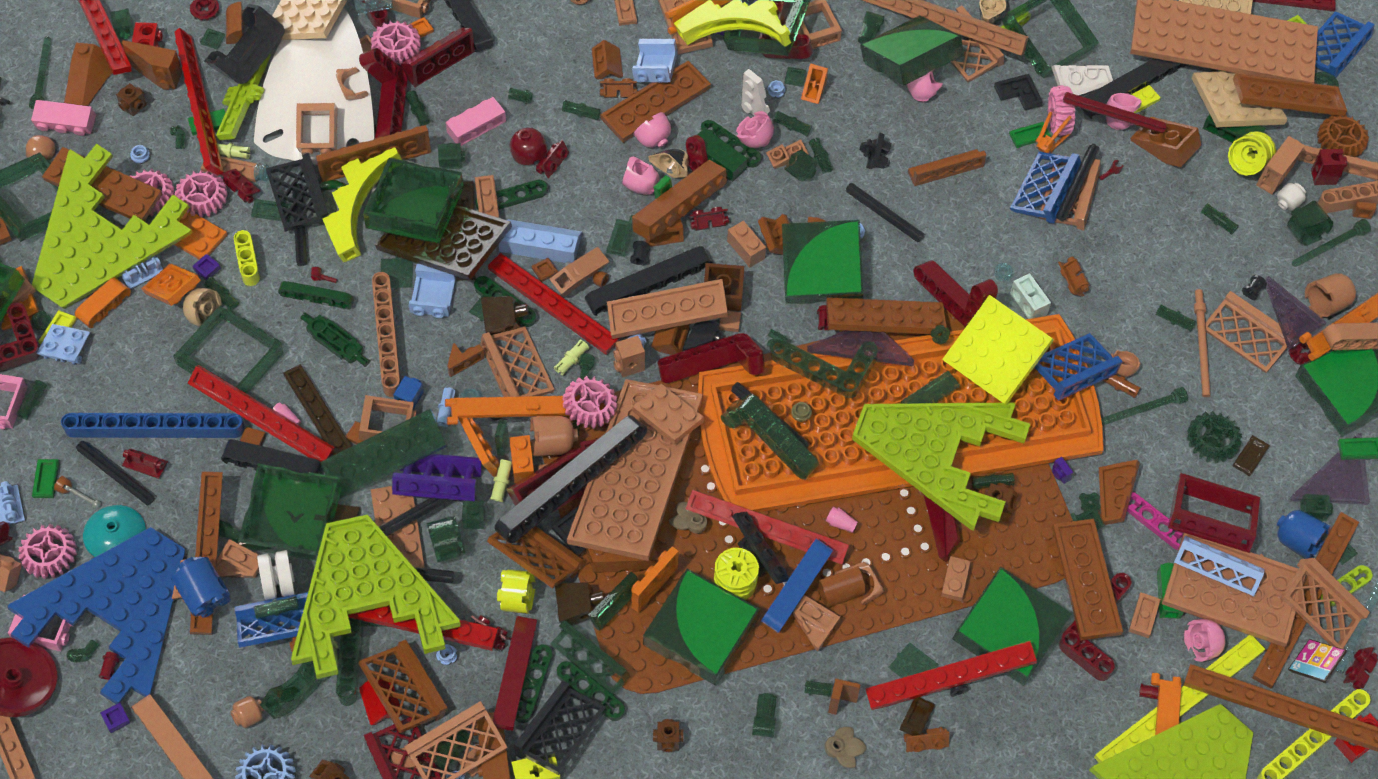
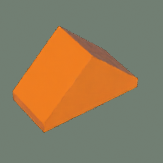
M810 63L801 96L802 100L819 104L827 83L828 68Z

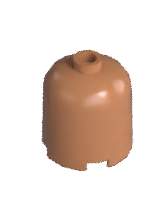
M1335 273L1309 283L1305 288V298H1309L1311 304L1309 308L1314 315L1319 318L1329 317L1353 304L1356 298V289L1353 281L1348 276Z
M531 417L530 431H534V440H530L532 455L537 457L563 455L571 451L574 441L578 440L577 429H573L572 422L567 417Z

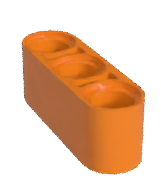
M111 278L76 309L75 316L86 326L93 328V325L104 319L111 309L114 310L120 305L126 296L129 297L131 290L117 278Z

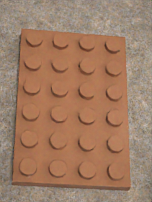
M1183 533L1179 549L1184 537L1187 536L1263 568L1264 575L1255 595L1252 596L1174 563L1162 604L1285 647L1296 611L1281 596L1299 569L1252 552L1248 553ZM1184 549L1181 560L1188 563L1196 560L1192 552ZM1209 559L1201 561L1203 569L1207 571L1216 568L1214 562ZM1225 568L1220 570L1222 576L1226 579L1236 577L1233 569ZM1305 573L1302 576V583H1304ZM1249 576L1241 578L1243 586L1250 589L1253 588L1256 579ZM1297 589L1290 595L1295 602H1299Z

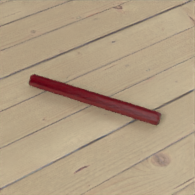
M1066 92L1063 96V102L1159 133H1164L1166 129V123L1069 92Z

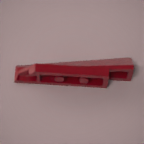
M924 495L939 558L947 562L954 546H958L961 541L957 519Z

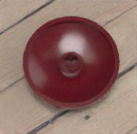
M1 638L0 716L21 717L32 714L46 705L55 691L57 683L56 665L49 653L34 642L28 648L14 638Z

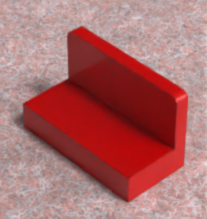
M378 680L380 687L389 690L390 682ZM367 681L360 686V694L370 725H376L382 719L390 718L370 682ZM389 696V703L399 707L398 699Z

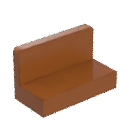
M606 40L592 48L595 78L598 80L603 79L609 74L618 78L623 77L620 48Z
M835 678L828 713L837 714L840 699L857 703L861 685Z

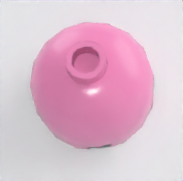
M759 111L755 112V116L752 118L746 117L736 130L739 140L750 148L765 147L769 144L774 134V125L766 112Z
M663 112L652 116V120L649 122L645 121L635 130L634 136L643 146L649 148L658 146L661 148L668 143L667 138L671 134V124Z
M1196 619L1187 624L1190 626L1188 630L1184 631V642L1188 651L1192 647L1196 656L1194 660L1199 662L1209 661L1222 653L1225 647V635L1219 624L1209 619ZM1193 645L1196 649L1205 648V652H1198L1193 648Z

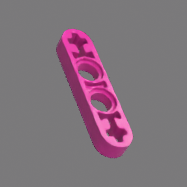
M1132 492L1130 501L1133 499L1135 503L1128 505L1127 512L1171 547L1178 550L1180 544L1176 541L1182 538L1183 532L1170 528L1168 532L1160 531L1158 525L1165 524L1168 526L1169 519L1138 494ZM1140 505H1142V507L1140 508L1139 512H1137V511H1136L1137 508H1139ZM1142 512H1150L1153 518L1145 519L1142 516ZM1172 531H1175L1174 535H1172V537L1170 538L1169 536L1171 535Z

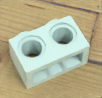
M1029 273L1013 281L1010 294L1027 318L1046 316L1051 302Z

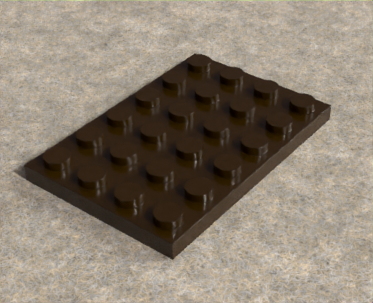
M454 204L438 242L386 231L376 242L375 246L379 251L471 280L510 231L512 224L511 221Z

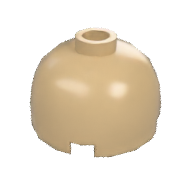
M209 288L194 289L188 293L183 302L184 316L193 325L209 328L217 319V317H213L218 308L221 309V298L218 292Z

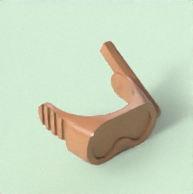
M357 67L336 70V78L346 100L362 99L368 96L367 91L354 93L344 86V81L349 76L360 71Z
M866 562L836 571L835 574L859 566L860 571L873 577L874 589L867 598L861 601L862 605L868 604L875 597L877 598L885 592L873 569Z

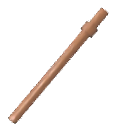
M1197 289L1195 290L1196 303L1194 304V313L1197 315L1202 397H1210L1204 315L1206 313V304L1203 301V290Z

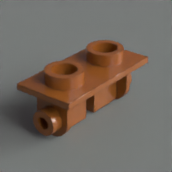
M606 78L604 81H600V87H604V89H600V96H604V98H617V91H620V98H628L637 92V89H633V87H637V81H633L631 78H625L622 81Z
M1070 257L1067 259V263L1059 261L1060 272L1069 284L1068 289L1072 294L1083 297V292L1089 290L1090 284L1084 273L1077 275L1082 271L1078 260Z
M939 727L926 729L927 734L925 735L923 732L917 736L905 733L903 737L904 742H906V752H920L929 749L939 750L949 747V732H947L946 728Z

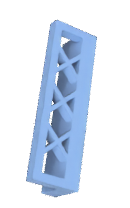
M1187 536L1184 537L1174 561L1176 564L1252 596L1255 595L1264 575L1263 568ZM1184 549L1192 552L1196 560L1189 563L1181 560ZM1209 559L1214 562L1216 568L1207 571L1203 569L1201 561ZM1225 568L1233 569L1236 577L1226 579L1222 576L1220 570ZM1249 576L1256 579L1253 588L1250 589L1243 586L1241 578Z

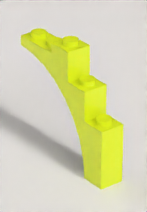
M708 0L674 22L679 36L687 45L713 33L737 29L753 30L767 34L778 40L784 47L791 43L789 39L790 32L785 25H781L776 13L778 10L776 4L769 0H758L750 6L745 2L742 3L740 0H733L722 8Z
M395 147L386 150L374 158L368 159L364 163L356 159L341 167L349 184L332 192L339 211L323 218V222L343 263L361 255L357 241V223L362 204L368 193L379 179L391 169L403 163Z

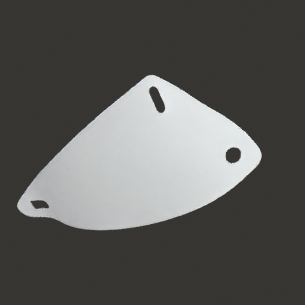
M344 8L327 38L282 40L279 44L263 84L264 92L259 100L254 133V143L268 154L294 161L303 159V154L296 149L297 103H335L338 107L337 150L346 147L347 141L351 138H356L359 143L374 140L369 79L367 71L363 69L359 62V55L363 51L353 21ZM357 67L360 71L349 76L344 81V86L354 93L367 91L368 96L362 99L346 100L337 81L336 70ZM303 115V143H329L330 115ZM279 129L283 130L282 136L267 143L263 142L265 135ZM313 152L310 155L312 163L318 165L316 155H320V152Z

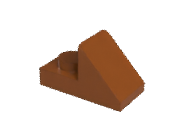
M453 343L447 365L450 377L485 359L484 350L480 344L475 347H469L462 353L457 345Z

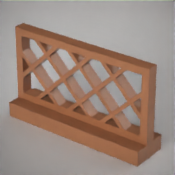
M962 5L956 9V12L972 17ZM933 26L930 29H928L952 32L938 26ZM958 33L956 39L947 41V43L955 44L954 50L946 49L944 47L945 43L938 46L967 82L978 78L995 66L1000 67L1004 65V54L998 47L969 38V41L959 40L960 34ZM957 44L968 45L967 51L956 50ZM970 46H978L980 48L979 53L969 52ZM955 55L965 56L964 62H957L954 59ZM968 56L977 57V64L967 63ZM980 59H989L991 63L980 65ZM965 68H975L976 70L975 73L968 76Z
M1094 160L1079 192L1081 194L1077 196L1079 201L1074 203L1071 209L1075 215L1074 219L1067 218L1064 221L1056 219L1055 222L1075 225L1080 230L1085 229L1100 174V160ZM1054 176L1050 178L1049 181L1052 183L1054 182V180L1058 179L1059 176ZM1051 189L1046 191L1045 197L1052 193ZM1044 203L1042 204L1041 211H1043L1045 207Z
M1232 291L1226 295L1224 301L1205 323L1208 334L1265 373L1270 370L1295 338V334ZM1227 307L1232 311L1233 316L1222 317V309ZM1234 320L1235 329L1224 330L1223 321ZM1237 320H1246L1249 327L1238 329ZM1220 322L1221 331H1213L1208 326L1211 323ZM1250 331L1251 340L1241 341L1239 333ZM1253 331H1262L1265 334V339L1255 340ZM1236 333L1238 342H1229L1226 340L1225 334ZM1277 341L1282 345L1280 350L1271 351L1270 342ZM1266 343L1268 351L1257 352L1256 344ZM1252 344L1254 353H1245L1242 350V345ZM1269 355L1270 362L1267 366L1259 362L1258 356Z
M526 327L495 335H490V332L482 334L480 346L484 350L485 357L503 397L544 396L554 392V387ZM522 333L525 338L523 343L513 339L514 336ZM503 340L508 343L503 348L498 346L495 341ZM513 344L520 347L518 353L508 350L509 345ZM523 349L531 351L532 356L530 359L520 355ZM505 354L515 358L512 364L503 360ZM517 360H521L528 364L525 369L515 366ZM530 365L539 368L538 375L527 371ZM512 370L522 374L519 380L511 377L510 373ZM525 375L535 379L532 385L522 381ZM537 381L546 383L548 388L541 390L535 387ZM519 386L529 389V392L519 395L517 389Z
M1315 558L1301 559L1297 564L1299 570L1281 598L1331 646L1343 649L1360 620L1366 619L1370 612ZM1304 573L1308 576L1309 586H1303L1302 576ZM1315 587H1319L1322 590V600H1317ZM1310 588L1311 601H1305L1303 589ZM1295 589L1298 590L1299 602H1295L1290 597ZM1329 601H1333L1336 604L1337 613L1331 614ZM1317 602H1324L1325 614L1319 615ZM1306 603H1312L1313 616H1309L1306 613ZM1345 614L1352 619L1348 627H1345L1343 615ZM1338 615L1339 628H1333L1331 616ZM1319 617H1326L1327 629H1323L1320 626ZM1337 630L1340 631L1341 638L1338 643L1334 640L1333 632Z
M481 701L404 746L423 779H429L431 771L443 773L442 779L446 778V774L451 775L447 779H457L508 748ZM483 717L489 723L487 732L475 730L477 721ZM461 730L470 731L467 744L456 741L457 734ZM474 733L485 735L482 748L471 745ZM489 736L497 738L501 744L494 751L485 749ZM443 741L451 743L448 755L437 753L438 745ZM455 744L466 747L463 759L452 757ZM469 748L481 750L479 760L475 762L466 760ZM424 752L432 754L429 767L421 765L417 759ZM436 755L447 758L444 771L432 768ZM450 759L462 762L459 772H447ZM423 768L428 769L427 775L424 772Z

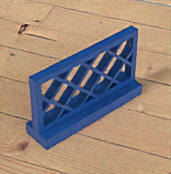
M1335 11L1317 32V41H1323L1324 45L1316 47L1315 67L1327 72L1328 77L1335 80L1370 40L1375 24L1369 21L1363 24ZM1337 18L1341 20L1343 24L1334 25L1333 21ZM1356 27L1359 31L1350 32L1349 28ZM1337 29H1346L1347 33L1338 34ZM1333 30L1334 34L1325 35L1324 31ZM1349 38L1350 41L1341 43L1340 39ZM1336 39L1337 44L1328 45L1327 40ZM1339 48V53L1331 54V49ZM1323 50L1327 51V55H1318L1317 52ZM1321 60H1330L1328 66L1321 63Z
M1038 152L1010 210L1016 213L1046 218L1048 223L1054 224L1057 219L1056 214L1081 164L1079 154L1072 153L1070 157ZM1041 159L1050 160L1049 163L1042 166L1039 164ZM1061 162L1067 163L1066 166L1059 169L1056 166ZM1052 166L1054 167L1055 171L1045 174L1044 170ZM1039 172L1042 173V177L1033 180V175ZM1058 175L1059 179L1052 183L1049 181L1050 178ZM1046 180L1048 185L1041 188L1037 187V184ZM1032 186L1035 187V191L1028 194L1025 193L1026 189ZM1047 190H1052V193L1046 197H1043L1041 194ZM1036 195L1040 196L1041 199L1031 203L1029 200ZM1027 200L1028 205L1024 207L1018 206L1019 203ZM1044 203L1043 211L1035 210L1034 207Z
M1089 333L1044 353L1034 368L1055 389L1054 396L1059 401L1117 374L1123 361L1118 356L1113 358ZM1088 341L1093 348L1083 346V343ZM1069 349L1079 350V355L1070 353ZM1082 352L1092 354V358L1082 356ZM1058 355L1065 358L1064 361L1054 359V356ZM1096 355L1102 356L1106 361L1096 360ZM1068 358L1078 360V365L1068 363ZM1040 362L1049 363L1050 368L1042 366ZM1082 362L1092 364V367L1087 368L1081 366ZM1053 365L1064 367L1063 371L1055 370ZM1067 368L1076 370L1077 374L1067 373ZM1052 376L1063 377V380L1057 382Z
M308 592L235 606L239 648L296 637L300 622L297 620L302 617ZM280 621L284 622L281 627L277 626ZM258 626H262V627H263V628H262L261 630H259V631L255 630ZM290 626L296 627L294 629L287 630ZM269 630L275 631L271 634H266ZM248 634L253 635L251 638L243 639V638H245Z

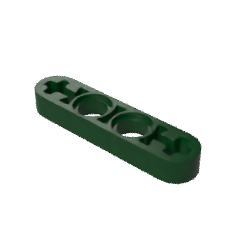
M712 120L702 122L701 131L704 128L712 127V130L709 129V131L713 134L715 133L719 138L722 136L727 137L728 141L726 143L733 148L736 146L743 148L740 153L748 158V167L754 168L759 166L761 154L756 149L744 145L737 136Z
M534 180L496 191L498 210L544 197L547 194L546 182ZM539 186L542 188V191H538L536 187ZM523 191L526 195L524 197H517L516 193ZM504 196L508 200L502 203L498 201V198ZM476 199V209L479 211L478 200Z
M480 276L474 281L475 291L482 297H492L495 293H501L503 296L513 297L517 305L524 304L486 276ZM486 283L487 289L485 287L480 288L479 284L484 285ZM530 307L528 309L531 320H524V316L519 317L520 325L524 327H531L536 323L535 311Z
M289 281L281 282L278 290L279 295L282 297L302 301L306 299L318 304L327 303L329 304L328 306L351 309L354 302V297L346 292Z
M538 645L533 650L520 701L522 700L527 703L526 713L528 715L524 714L523 717H520L519 712H517L516 721L519 723L528 722L535 710L552 660V651L547 645ZM546 651L547 656L543 657L542 665L538 664L539 654L537 653ZM533 670H540L542 676L538 679H533L530 673ZM526 689H533L535 696L526 698L523 693ZM523 702L519 703L518 711L523 709Z
M564 661L558 665L557 676L560 681L570 684L571 689L592 700L595 694H603L605 699L600 702L601 705L605 706L610 699L609 705L611 707H619V714H611V708L606 705V712L603 715L612 721H618L623 718L625 708L621 701L573 663ZM563 668L565 670L570 668V674L575 677L572 683L570 682L572 681V677L570 675H562ZM581 680H585L589 684L584 690H580L576 686Z

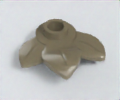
M688 502L678 503L676 506L678 515L669 519V523L679 530L689 529L693 533L703 532L707 527L706 516L686 510Z
M852 727L839 728L835 735L828 738L825 742L826 754L836 758L840 765L846 768H855L856 760L854 757L862 755L867 749L863 741L854 737V729ZM833 744L838 745L839 749L835 748Z

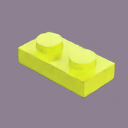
M1150 85L1131 94L1142 101L1140 108L1134 113H1138L1160 101L1161 97Z

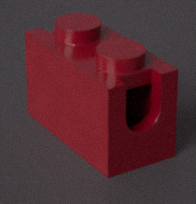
M1320 149L1311 168L1314 185L1337 184L1339 178L1342 177L1344 168L1347 167V157L1343 156V149Z

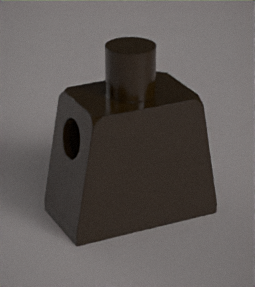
M511 296L481 298L485 332H490V335L518 329L520 327L519 317L529 315L527 304L517 305L516 300Z
M560 583L555 586L559 622L564 628L594 618L596 616L595 605L606 603L604 591L593 592V588L589 583Z

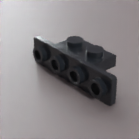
M747 512L735 513L732 518L745 536L737 544L740 548L750 551L756 557L759 565L758 576L763 577L769 573L775 584L787 582L790 577L786 573V569L778 561L775 552L765 541L763 534L754 524L752 517Z

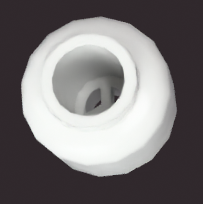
M1288 183L1278 192L1277 203L1283 210L1289 209L1294 211L1305 201L1306 191L1298 183Z

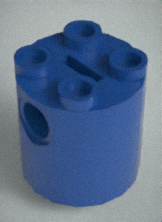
M191 557L184 560L178 565L176 573L171 578L193 616L201 615L202 618H206L214 612V608L219 605L224 606L231 601L228 589L208 557Z

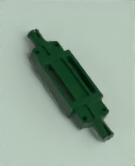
M306 312L301 315L300 319L308 324L306 330L312 335L313 339L341 360L344 359L350 364L358 361L364 367L370 363V360L362 355L364 351L363 346L330 319L326 320L320 314L312 318Z

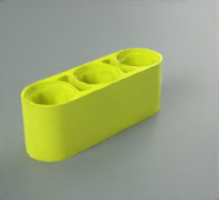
M241 230L234 235L239 270L243 283L247 286H254L260 280L254 245L250 233Z

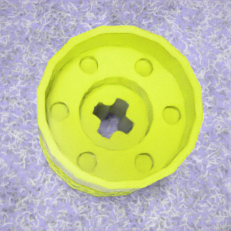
M1259 131L1250 132L1232 143L1228 152L1229 163L1239 174L1246 176L1254 175L1263 170L1276 153L1275 143L1265 133Z
M731 548L722 552L715 562L714 586L741 601L750 598L757 588L759 565L756 557L750 551L743 548Z

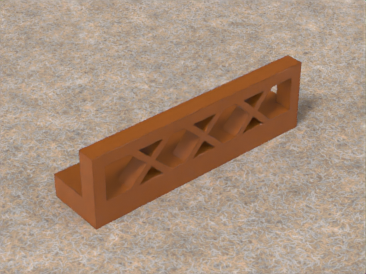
M978 149L908 168V174L914 186L984 167L987 155L985 151L979 152Z

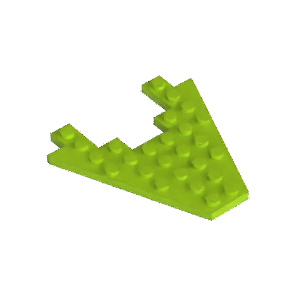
M95 144L85 158L71 149L68 151L32 281V286L36 291L63 309L95 292L111 278L122 276L125 274L124 271L132 270L136 265H140V263L149 260L192 234L191 229L179 222L190 206L175 195L170 197L150 225L133 215L121 230L94 212L105 196L93 188L91 184L113 158L110 152L98 144Z
M1003 403L864 404L853 432L852 440L913 485L927 498L934 501L962 524L974 531L978 516L999 522L1006 501L966 489L971 473L952 467L960 440L980 446L986 431L1024 444L1030 423L1011 418L1016 403H1008L1007 405Z
M368 514L326 523L291 656L292 665L313 661L317 679L337 675L338 669L330 637L351 633L348 614L390 605L394 623L415 618L424 654L444 650L445 643L442 631L460 627V620Z
M1218 704L1092 766L1089 771L1098 779H1246L1253 732L1223 705Z

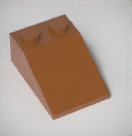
M122 41L124 52L131 67L162 89H176L182 75L176 50Z
M1155 117L1150 118L1166 123L1164 133L1140 127L1130 138L1133 143L1162 162L1177 167H1182L1201 147L1197 127Z

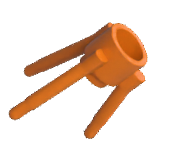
M1049 112L1040 135L1035 140L1038 143L1036 148L1044 153H1052L1070 135H1063L1057 142L1054 141L1071 120V116L1067 117L1052 137L1047 135L1043 137L1052 116V112Z

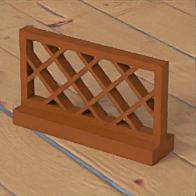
M536 526L516 541L520 545H513L507 541L506 543H501L498 540H506L497 532L489 536L487 540L489 544L552 589L568 577L574 578L583 562L582 558ZM514 551L522 552V555L516 554ZM527 553L536 554V557L528 556ZM530 563H536L539 565V567L533 566ZM544 565L552 566L553 569L544 568ZM546 574H548V575H554V576H555V579H554V580L551 579V578H550L549 576H547Z
M406 639L398 642L396 647L359 661L361 669L399 733L433 719L438 721L444 717L447 706ZM394 654L398 664L386 662V657ZM370 663L381 665L379 673L370 670L367 665ZM383 666L395 670L394 676L390 677L381 674ZM397 672L406 674L409 678L408 682L396 679ZM378 680L390 682L389 690L380 687ZM393 684L405 687L404 694L391 691ZM407 690L417 691L419 694L418 700L406 696ZM389 696L400 699V706L391 705L388 701ZM403 702L415 704L414 712L403 709ZM418 706L427 708L430 714L424 716L416 713ZM399 714L412 717L411 722L403 725L398 718Z

